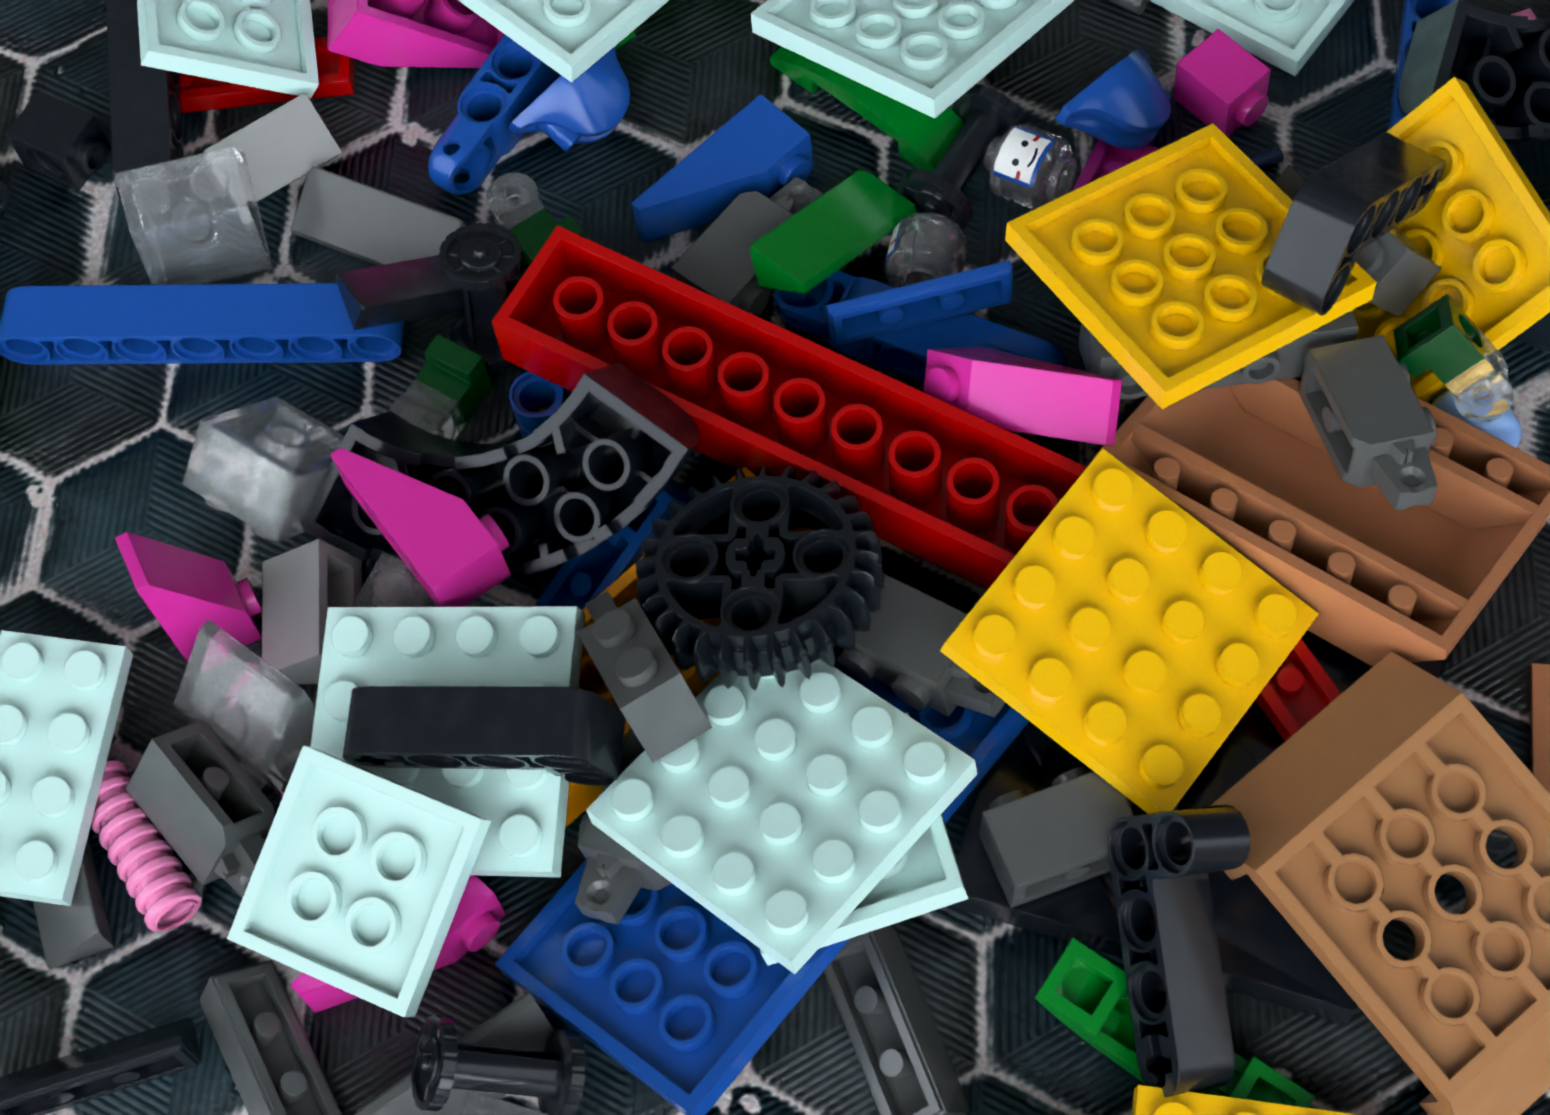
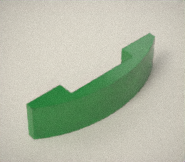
M782 46L770 57V65L811 94H814L821 87L898 142L899 156L917 169L932 173L964 124L962 119L950 107L934 119Z
M1072 938L1038 991L1035 999L1083 1040L1143 1082L1137 1062L1125 971L1075 938ZM1234 1053L1235 1068L1233 1075L1226 1085L1196 1091L1197 1093L1306 1108L1310 1107L1315 1096L1256 1057L1246 1061L1236 1053Z

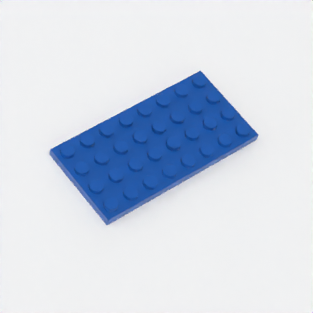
M833 648L835 668L903 713L908 712L912 719L975 759L977 775L942 813L944 824L1029 722V720L1006 702L995 717L958 705L949 717L928 706L923 710L915 709L899 699L891 687L874 678L869 682H863L850 675L838 663L837 657L839 655L836 648ZM585 860L498 959L495 965L509 980L526 993H530L539 1003L685 1115H706L850 939L818 949L796 974H793L779 962L768 966L761 955L760 948L674 884H670L660 890L641 888L619 924L607 923L596 918L593 919L583 915L575 904L587 861Z

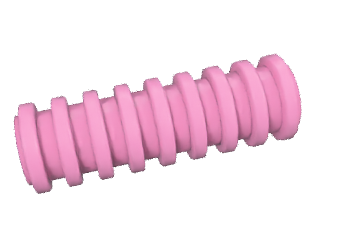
M107 761L91 828L95 833L99 834L101 846L108 850L110 862L117 866L119 878L126 882L128 894L132 898H136L135 906L142 915H145L144 922L147 928L151 931L159 932L174 929L195 915L202 904V897L198 891L192 889V880L190 876L183 872V864L174 856V849L167 840H164L163 835L127 792L126 787L131 777H128L127 767L121 761Z

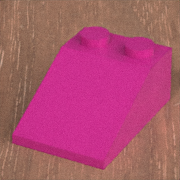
M328 0L327 50L379 67L480 68L505 35L458 0Z

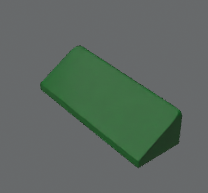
M857 170L751 244L750 255L758 286L766 289L806 294L892 232L901 221V224L910 219L916 213L915 204L874 175L864 170Z

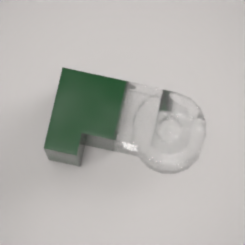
M519 172L504 174L494 180L487 190V202L495 216V224L499 227L507 228L518 238L522 249V263L527 269L557 225L584 237L583 230L571 215L557 223L543 206L534 180L528 175Z
M1448 294L1393 330L1398 362L1406 365L1408 372L1413 378L1430 369L1453 393L1458 412L1467 420L1478 423L1491 422L1502 417L1510 409L1513 403V388L1508 381V367L1503 355Z
M436 334L424 352L427 359L426 364L406 393L397 398L389 411L429 433L455 440L491 391L493 385L482 356Z

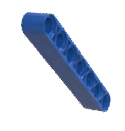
M337 283L21 286L8 290L5 295L0 320V355L10 361L29 365L387 362L398 358L401 354L405 321L354 330Z

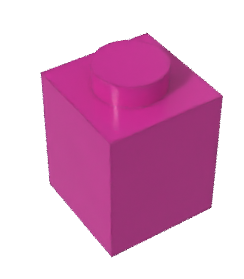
M1217 29L1176 64L1173 99L1207 126L1213 123L1228 137L1242 124L1246 127L1252 125L1265 111L1269 102L1267 92L1271 69L1221 30Z

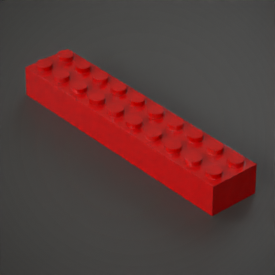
M558 225L491 321L504 360L573 392L584 373L621 363L670 398L690 416L698 427L700 441L694 448L695 451L735 470L738 467L743 469L746 466L756 476H759L763 464L769 467L771 476H781L787 466L791 465L795 469L797 480L800 481L810 472L816 471L822 487L831 481H837L841 487L843 497L847 495L856 496L861 512L869 513L870 519L873 522L874 533L877 534L878 538L986 589H989L1087 468L1078 462Z

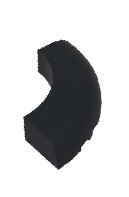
M1456 0L1417 22L1402 72L1398 94L1400 107L1404 112L1409 114L1455 76L1467 83L1503 141L1550 140V17L1528 20V16L1501 14L1477 7L1463 0Z
M616 363L584 373L571 395L560 408L541 426L533 430L532 434L518 441L498 444H477L451 440L429 433L389 411L351 423L339 448L346 449L463 499L478 519L489 514L509 543V547L503 550L502 554L511 573L509 577H516L552 568L588 552L617 534L641 514L677 475L700 441L698 427L690 416L676 403L624 365ZM332 460L301 525L329 544L362 561L372 559L398 568L399 574L413 576L347 489Z

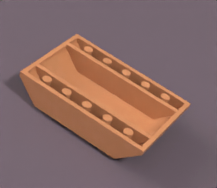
M1302 377L1272 380L1261 384L1247 383L1207 388L1197 391L1164 409H1161L1148 395L1116 431L1115 445H1104L1102 447L1318 612L1319 615L1308 628L1309 632L1370 666H1374L1391 651L1411 663L1445 660L1550 518L1549 464L1419 398L1417 399L1421 407H1427L1431 411L1436 425V441L1433 446H1430L1428 453L1438 484L1433 503L1423 506L1415 505L1403 510H1394L1377 485L1358 488L1342 481L1299 395Z

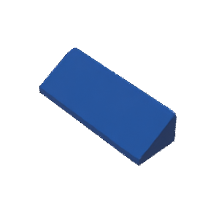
M1010 260L823 306V315L832 346L1010 303L1012 301L1013 268Z

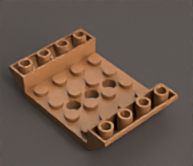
M1391 651L1209 805L1225 804L1235 807L1246 820L1250 833V850L1247 859L1242 866L1231 870H1224V872L1231 880L1248 874L1431 1092L1419 1103L1428 1115H1521L1550 1088V794L1461 691ZM1492 830H1501L1507 833L1516 845V860L1509 869L1497 866L1487 854V837ZM1443 874L1457 878L1465 888L1466 903L1459 914L1446 912L1436 900L1434 891L1436 882ZM1391 920L1404 922L1414 934L1415 949L1412 955L1405 961L1394 958L1384 946V928Z

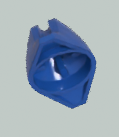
M615 47L572 83L561 75L510 123L508 129L515 134L543 132L565 152H568L575 144L595 143L609 136L625 115L630 100L628 80L617 60Z
M1141 48L1133 51L1112 66L1065 104L1055 120L1064 126L1080 130L1112 146L1129 150L1142 149L1154 140L1158 131L1169 119L1171 113L1170 101L1173 96L1163 88L1151 68L1148 55Z

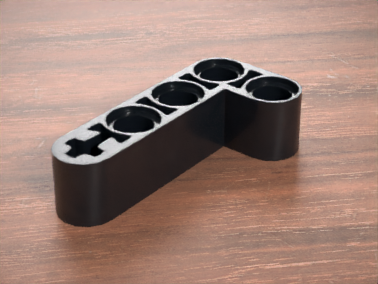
M106 0L114 182L118 197L122 203L182 198L185 191L180 73L141 65L137 0Z
M1384 133L1311 174L1299 189L1290 206L1265 266L1261 281L1262 285L1320 316L1325 315L1340 296L1360 250L1425 207L1442 178L1446 165L1445 160L1390 133Z
M357 687L351 691L342 758L355 764L382 768L547 770L555 776L562 777L565 774V780L568 782L592 786H610L620 776L626 718L620 709L600 695L571 687Z
M1223 804L1123 817L1114 822L1108 836V856L1138 1067L1145 1086L1162 1088L1164 1097L1226 1085L1232 1078L1235 1068V1055L1208 873L1238 868L1242 866L1248 857L1250 833L1247 822L1241 812L1230 805Z

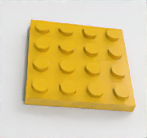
M1455 76L1386 132L1438 156L1446 162L1442 178L1425 207L1397 226L1405 236L1442 269L1400 317L1370 302L1352 310L1359 327L1356 340L1383 335L1396 359H1398L1393 330L1446 294L1456 302L1478 327L1486 346L1485 358L1446 384H1443L1430 369L1416 378H1413L1409 373L1410 386L1415 396L1427 403L1550 313V212L1467 83Z
M1213 123L1007 222L1005 241L1161 409L1178 402L1371 301L1377 284L1355 262L1340 296L1332 308L1323 316L1264 287L1261 283L1262 275L1293 200Z
M1102 448L946 640L940 652L1147 814L1173 811L1319 613Z

